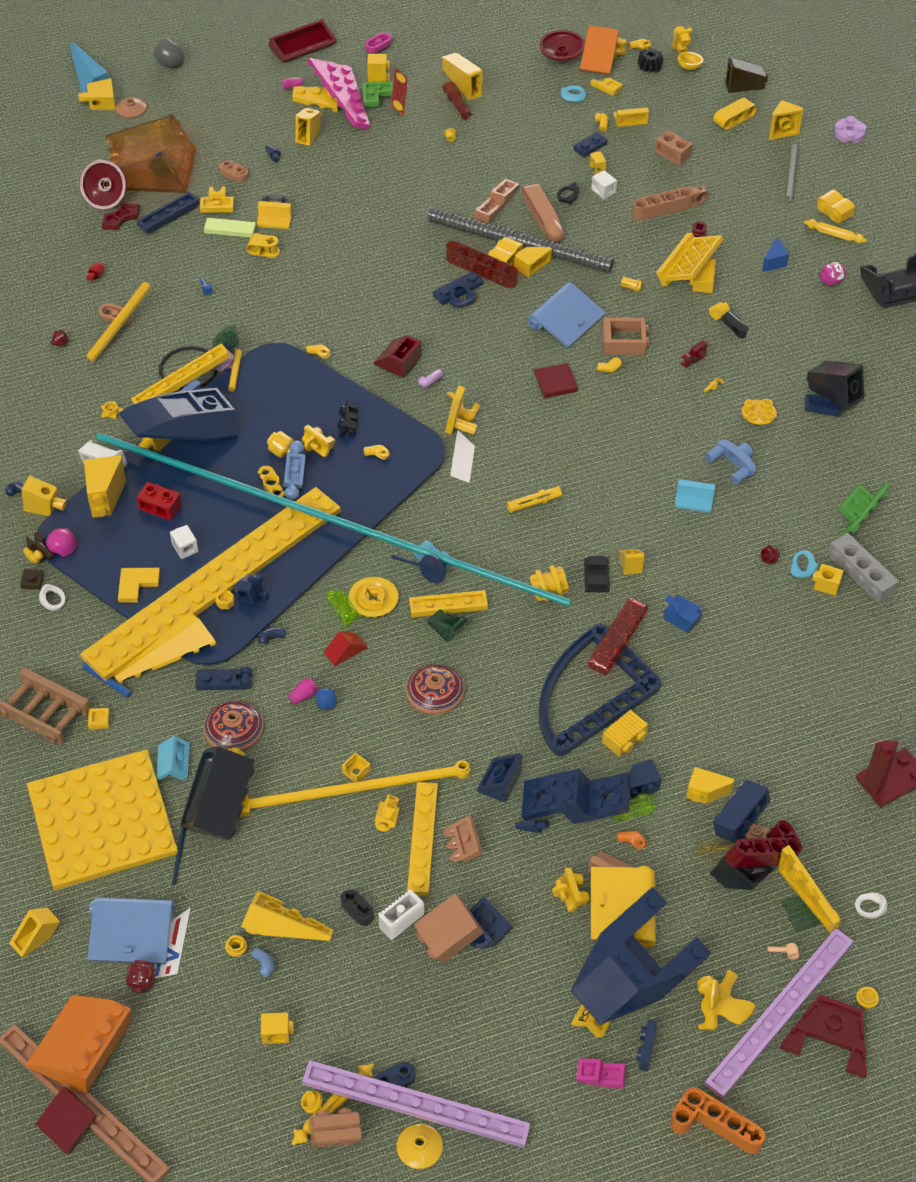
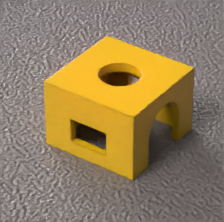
M601 151L590 153L589 166L590 168H595L594 175L604 170L606 171V160Z
M356 752L342 765V773L353 782L363 780L371 772V764ZM359 769L360 772L356 775L353 773V770Z

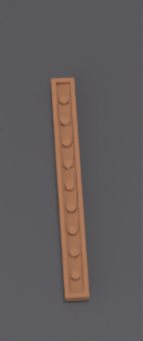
M15 1024L0 1036V1045L54 1096L58 1094L62 1087H67L97 1115V1118L89 1128L146 1182H160L170 1172V1168L91 1094L80 1092L27 1068L26 1064L38 1045Z

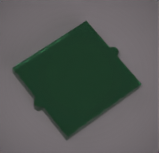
M800 896L781 902L787 913V919L791 921L796 933L822 925Z

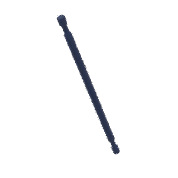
M181 828L172 885H176V876L178 874L185 835L184 828Z

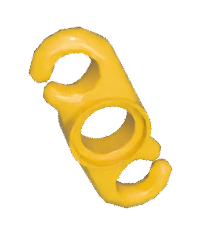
M262 466L259 468L258 474H261L260 478L263 480V487L266 492L273 494L275 491H280V495L277 496L284 497L285 492L280 486L279 477L273 467ZM265 470L269 471V473L266 475L262 474V472ZM268 481H276L274 485L267 484Z

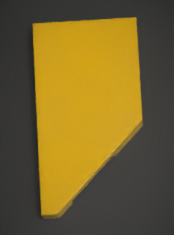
M605 78L604 81L592 79L590 82L591 86L612 96L616 95L623 87V84L611 78Z

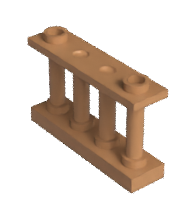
M23 667L19 672L21 686L6 703L0 700V716L9 718L46 737L51 743L56 742L63 746L65 743L62 735L63 729L76 714L80 713L87 717L90 709L88 699ZM28 689L38 692L22 711L13 707ZM48 697L54 700L39 719L30 716V713L43 698ZM64 705L70 708L55 728L45 724L59 706Z

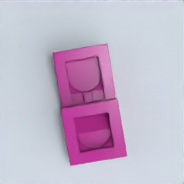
M579 1059L576 1080L577 1082L594 1086L624 1089L627 1067L622 1063H603L601 1059Z

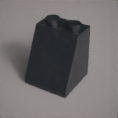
M825 360L807 372L808 388L844 410H848L865 398L863 364Z

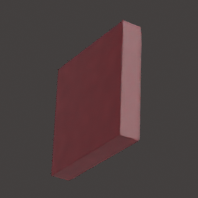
M568 363L534 369L535 377L544 398L578 392V386Z
M62 1087L35 1125L64 1153L70 1154L97 1118V1115L67 1087Z

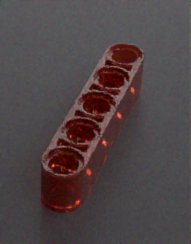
M449 241L446 244V260L449 263L470 272L474 270L479 276L506 288L517 286L518 269L515 266L458 241Z
M631 597L627 600L590 657L587 666L589 669L605 676L608 675L645 617L648 610L647 604Z

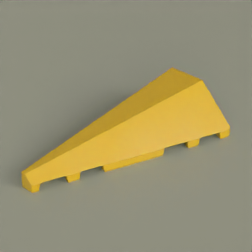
M189 612L114 675L117 682L122 684L123 680L134 675L137 678L141 676V672L151 668L154 671L180 660L181 656L193 651L197 653L200 647L208 644L214 646L216 642L201 620Z

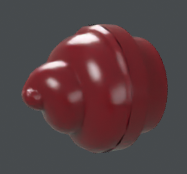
M62 329L56 330L53 333L51 345L60 347L67 345L69 338Z
M772 545L764 547L760 552L761 560L767 564L776 563L780 556L778 549Z

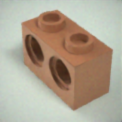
M667 130L656 139L655 152L680 166L691 157L693 144Z

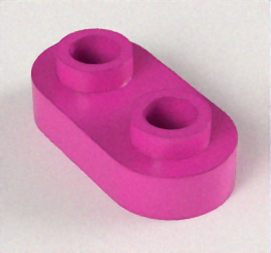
M386 32L379 33L365 42V50L374 54L388 47L392 43V36Z

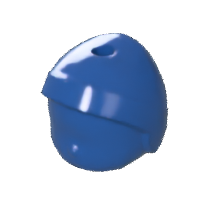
M321 689L316 692L315 696L319 708L325 710L335 708L337 699L332 689Z

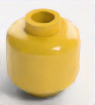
M282 431L273 432L267 440L268 450L277 457L283 458L287 455V452H290L289 447L294 440Z

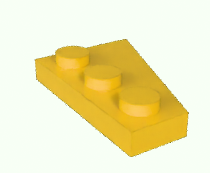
M294 86L293 102L309 106L315 104L319 105L321 109L327 107L332 109L333 112L338 113V101L336 98L331 97L325 87Z

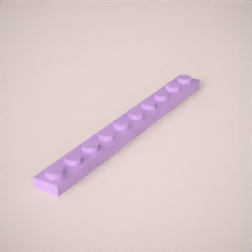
M835 928L709 1076L704 1086L723 1099L849 950L854 941Z
M311 1060L308 1062L302 1080V1085L521 1148L525 1146L530 1127L528 1122Z

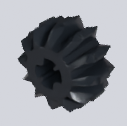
M644 49V51L640 52L637 63L640 70H644V72H657V70H661L664 58L661 52H657V49Z

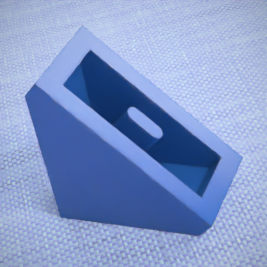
M775 239L766 254L762 271L767 272L787 267L789 254L780 239Z

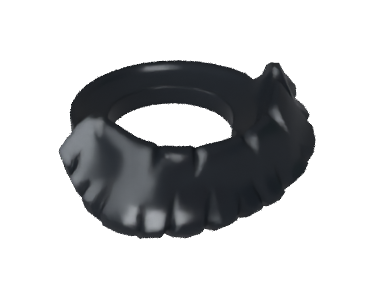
M574 182L569 186L562 187L557 192L558 200L571 205L578 197V183ZM564 190L574 191L568 197L560 196Z

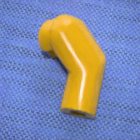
M638 39L628 42L630 50L635 48L648 50L651 47L650 40Z
M323 344L306 346L307 354H317L321 358H328L330 356V350Z
M615 357L608 363L598 362L597 371L613 373L621 367L622 360Z
M382 445L363 448L365 456L375 455L380 459H387L390 455L389 450Z
M27 547L23 549L24 555L32 564H38L44 557L39 550L34 552L33 549L29 550Z

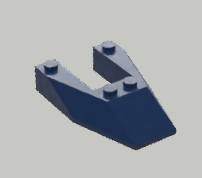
M654 887L644 893L599 934L570 990L599 1025L660 1001L711 955L710 951L696 937L661 968L638 942L633 934L667 904Z

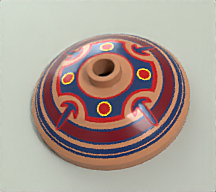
M427 664L411 673L407 679L405 690L409 703L415 709L426 714L439 715L452 711L462 702L465 694V684L463 678L455 669L443 664Z
M238 700L223 702L215 706L207 714L203 725L204 735L212 747L219 746L227 750L235 747L245 751L260 740L264 731L263 717L260 711L248 702Z

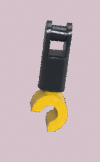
M720 302L709 308L711 317L715 320L722 318V321L738 338L743 339L747 336L748 326L730 311L727 302Z

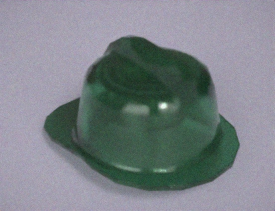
M232 325L222 330L214 338L212 346L216 347L222 343L233 354L235 347L240 343L236 334V326Z

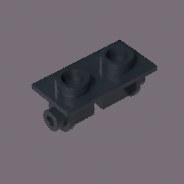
M348 399L345 405H341L339 415L341 416L337 426L340 429L339 437L343 433H346L348 436H353L356 433L358 408L355 405H349Z

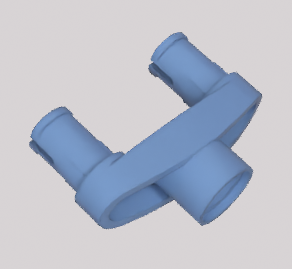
M722 439L716 443L713 449L705 454V458L709 463L723 455L739 468L738 471L731 475V481L735 485L756 473V466L750 459L753 456V451L747 443L736 446L730 441Z

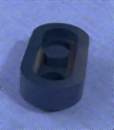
M400 1062L377 1074L374 1079L387 1081L388 1083L406 1088L415 1081L416 1072L412 1064ZM402 1070L408 1071L406 1075H402L400 1072Z

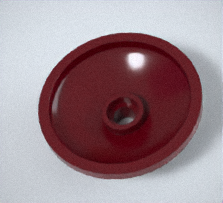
M569 30L549 32L541 38L539 43L540 51L544 56L560 62L570 61L579 57L583 53L585 46L582 36Z
M103 159L95 160L84 168L80 177V190L84 199L91 206L97 209H111L117 206L125 197L127 180L124 172L116 163Z

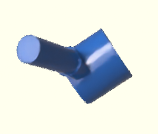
M201 277L199 280L203 287V294H213L212 284H206Z

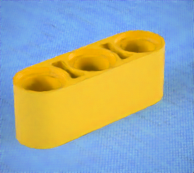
M741 98L717 111L713 121L724 130H728L752 117L757 111V106L747 98Z

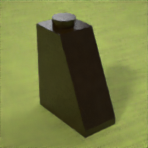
M728 58L725 85L729 93L765 89L768 76L764 72L763 67Z

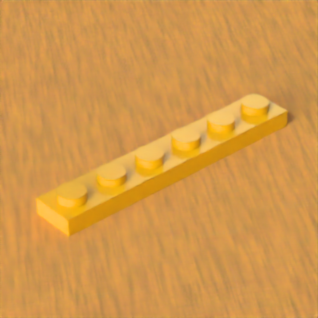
M221 343L132 397L131 400L134 404L153 397L173 393L220 363L225 362L231 356Z
M417 782L407 892L412 890L417 896H429L438 783Z

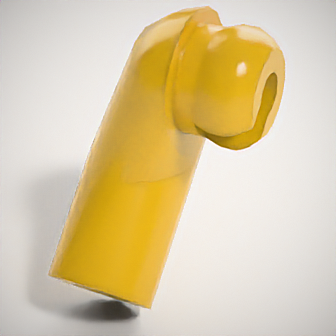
M596 113L595 121H600L599 130L606 131L608 116L604 113Z

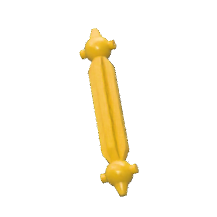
M814 219L804 221L809 229H816L819 232L847 241L854 240L857 244L867 243V239L862 234L856 235L854 232L823 222L817 223Z

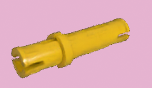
M556 486L548 490L542 489L538 493L507 502L508 511L513 513L540 503L546 504L549 500L562 497L561 488ZM532 500V501H530V502H527V503H524V504L519 505L520 503H523V502Z

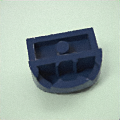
M484 896L470 909V912L484 931L481 936L470 943L471 946L481 949L494 947L513 929L512 925Z

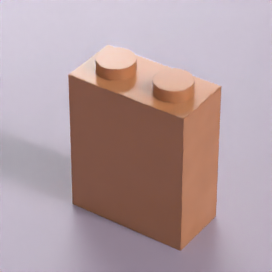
M456 893L414 924L418 930L415 933L422 944L426 943L429 947L426 950L432 960L437 959L442 964L484 933L464 901Z

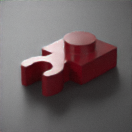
M701 340L690 348V352L682 356L684 361L681 362V365L687 368L692 363L695 364L699 360L704 359L707 354L708 343Z

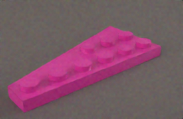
M309 58L307 61L308 65L313 66L314 73L321 77V83L331 97L337 99L339 108L345 110L344 115L352 126L368 130L370 123L352 68L348 65Z

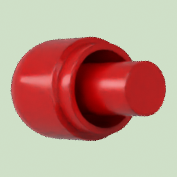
M100 262L92 264L86 276L87 280L92 281L99 278L105 271L104 265Z

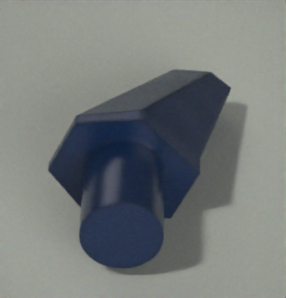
M266 145L265 148L270 157L273 158L274 162H278L281 155L280 151L271 145Z
M531 820L517 822L514 826L519 830L541 833L542 829L549 828L548 820Z

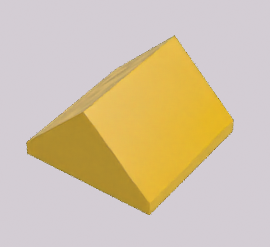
M781 100L772 114L769 140L799 135L803 108Z

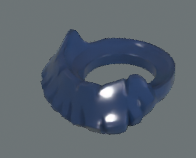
M455 284L449 291V303L454 307L469 305L475 300L476 294L464 284ZM462 287L465 289L466 300L461 301L455 297V288Z

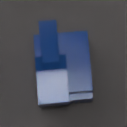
M670 595L666 597L665 601L669 605L664 611L663 619L689 633L702 618L703 611L700 610L701 607L680 595H677L675 598Z

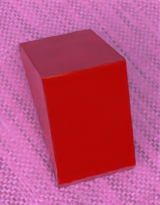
M339 631L325 649L324 654L334 666H337L367 649V645L356 633Z

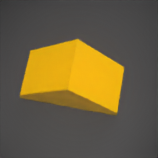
M639 549L619 550L624 575L643 572L644 552Z

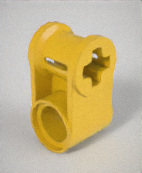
M254 233L246 247L247 252L254 256L275 258L280 254V249L277 246L278 238L276 236Z

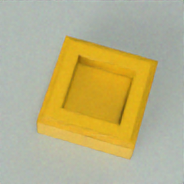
M109 708L89 709L88 728L109 729Z

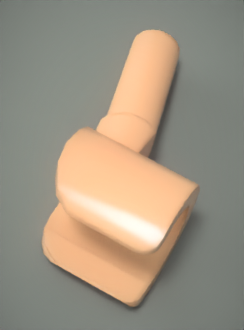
M789 943L785 947L768 946V952L787 953L788 959L791 960L799 958L798 946L795 943Z

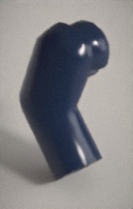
M17 481L8 484L5 493L8 496L22 493L21 489L24 483Z

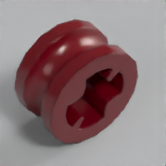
M695 222L692 226L694 237H704L706 235L707 225L703 222Z

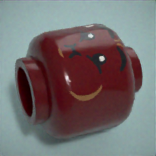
M134 960V963L128 965L126 985L132 987V992L145 993L146 989L153 988L156 968L151 965L152 962Z

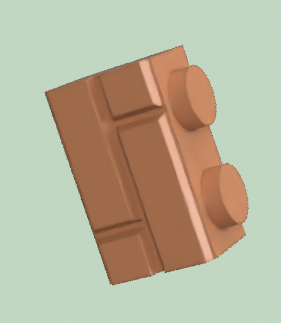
M351 1109L338 1110V1114L329 1115V1111H319L309 1120L312 1148L358 1144L361 1141L359 1113L352 1112Z

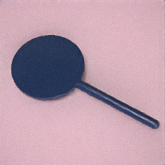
M391 555L392 559L419 566L424 578L431 583H440L445 578V566L434 555H425L420 560V563Z

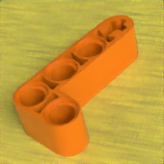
M689 1088L673 1110L670 1125L675 1133H687L697 1120L747 1153L756 1154L762 1149L765 1132L760 1126L701 1089ZM694 1099L699 1104L693 1105L688 1100ZM708 1112H716L718 1117H712ZM683 1117L687 1122L681 1123L676 1118ZM734 1124L739 1129L733 1130L728 1125Z

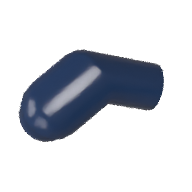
M270 627L258 633V642L267 644L269 642L268 637L285 638V628Z

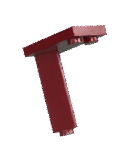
M884 740L883 742H876L868 768L856 774L857 781L880 808L916 789V759L906 748L896 752L898 741Z

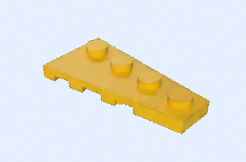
M789 845L783 848L778 871L831 934L835 928L838 929L840 917L838 913L828 903Z

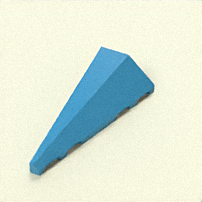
M74 42L71 44L70 50L82 93L87 92L88 83L109 79L108 72Z

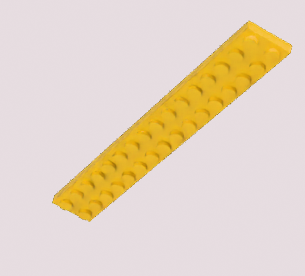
M317 487L295 501L334 516L341 512V507ZM289 507L285 508L80 653L81 659L106 682L189 612L194 616L199 615L216 602V594L221 590H229L231 592L241 578L247 574H256L328 521Z

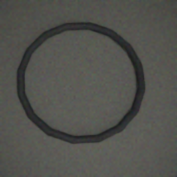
M185 346L170 351L163 357L159 365L160 377L162 379L165 378L162 367L166 359L172 354L182 350L194 349L205 353L208 350L196 346ZM216 369L207 381L201 383L200 388L206 386L215 378L218 372Z

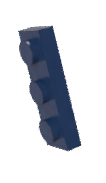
M473 270L434 290L433 297L443 306L449 303V291L455 284H464L470 290H474L484 285V280ZM457 287L454 290L456 298L466 294L465 289L462 287Z

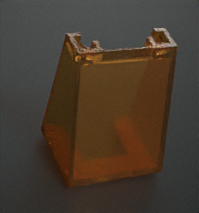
M173 114L106 134V142H110L112 148L108 149L109 154L112 156L111 161L116 163L125 174L127 180L126 191L186 193L188 191L196 147L191 143L188 134L182 129L180 121ZM159 151H162L160 156L154 157Z

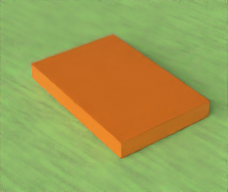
M589 25L580 71L610 75L619 30Z

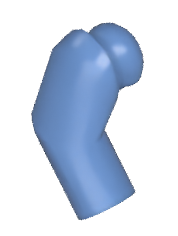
M256 947L251 956L261 962L260 974L269 977L275 969L274 959L271 955Z

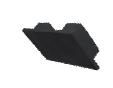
M587 556V558H584L585 592L610 593L609 559L606 556Z

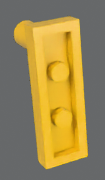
M460 385L453 397L445 433L452 434L454 428L474 435L478 425L458 418L465 392V387Z

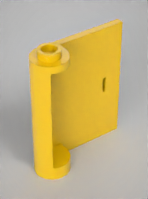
M640 866L638 868L591 867V940H597L599 934L650 888H655L654 870L648 866ZM656 914L633 934L644 948H651L656 945Z

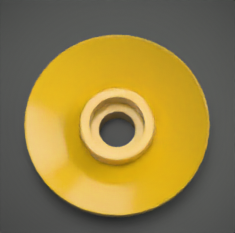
M411 1125L404 1129L398 1137V1156L410 1168H429L442 1155V1138L438 1131L429 1125ZM418 1140L424 1142L422 1146H418L415 1143Z

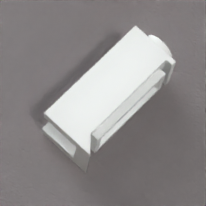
M92 440L78 450L83 464L84 460L116 455L122 456L124 467L128 464L122 450L114 451L93 443Z

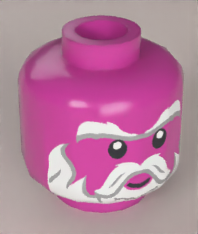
M833 262L822 267L819 277L822 283H825L827 286H834L843 282L844 277H846V271L842 264Z

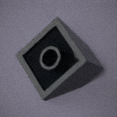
M724 856L710 874L725 888L753 890L773 869L770 866L733 867L726 861Z

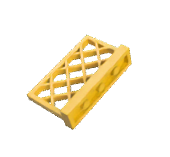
M687 233L656 272L662 286H668L671 281L693 280L724 240L723 236L694 237L693 233Z

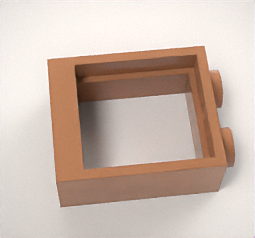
M603 318L604 355H645L646 348H649V337H646L648 335V325H645V318ZM611 332H640V339H611Z

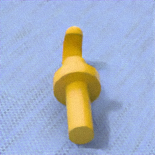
M720 378L714 379L704 389V392L717 389L718 382L724 384V381Z

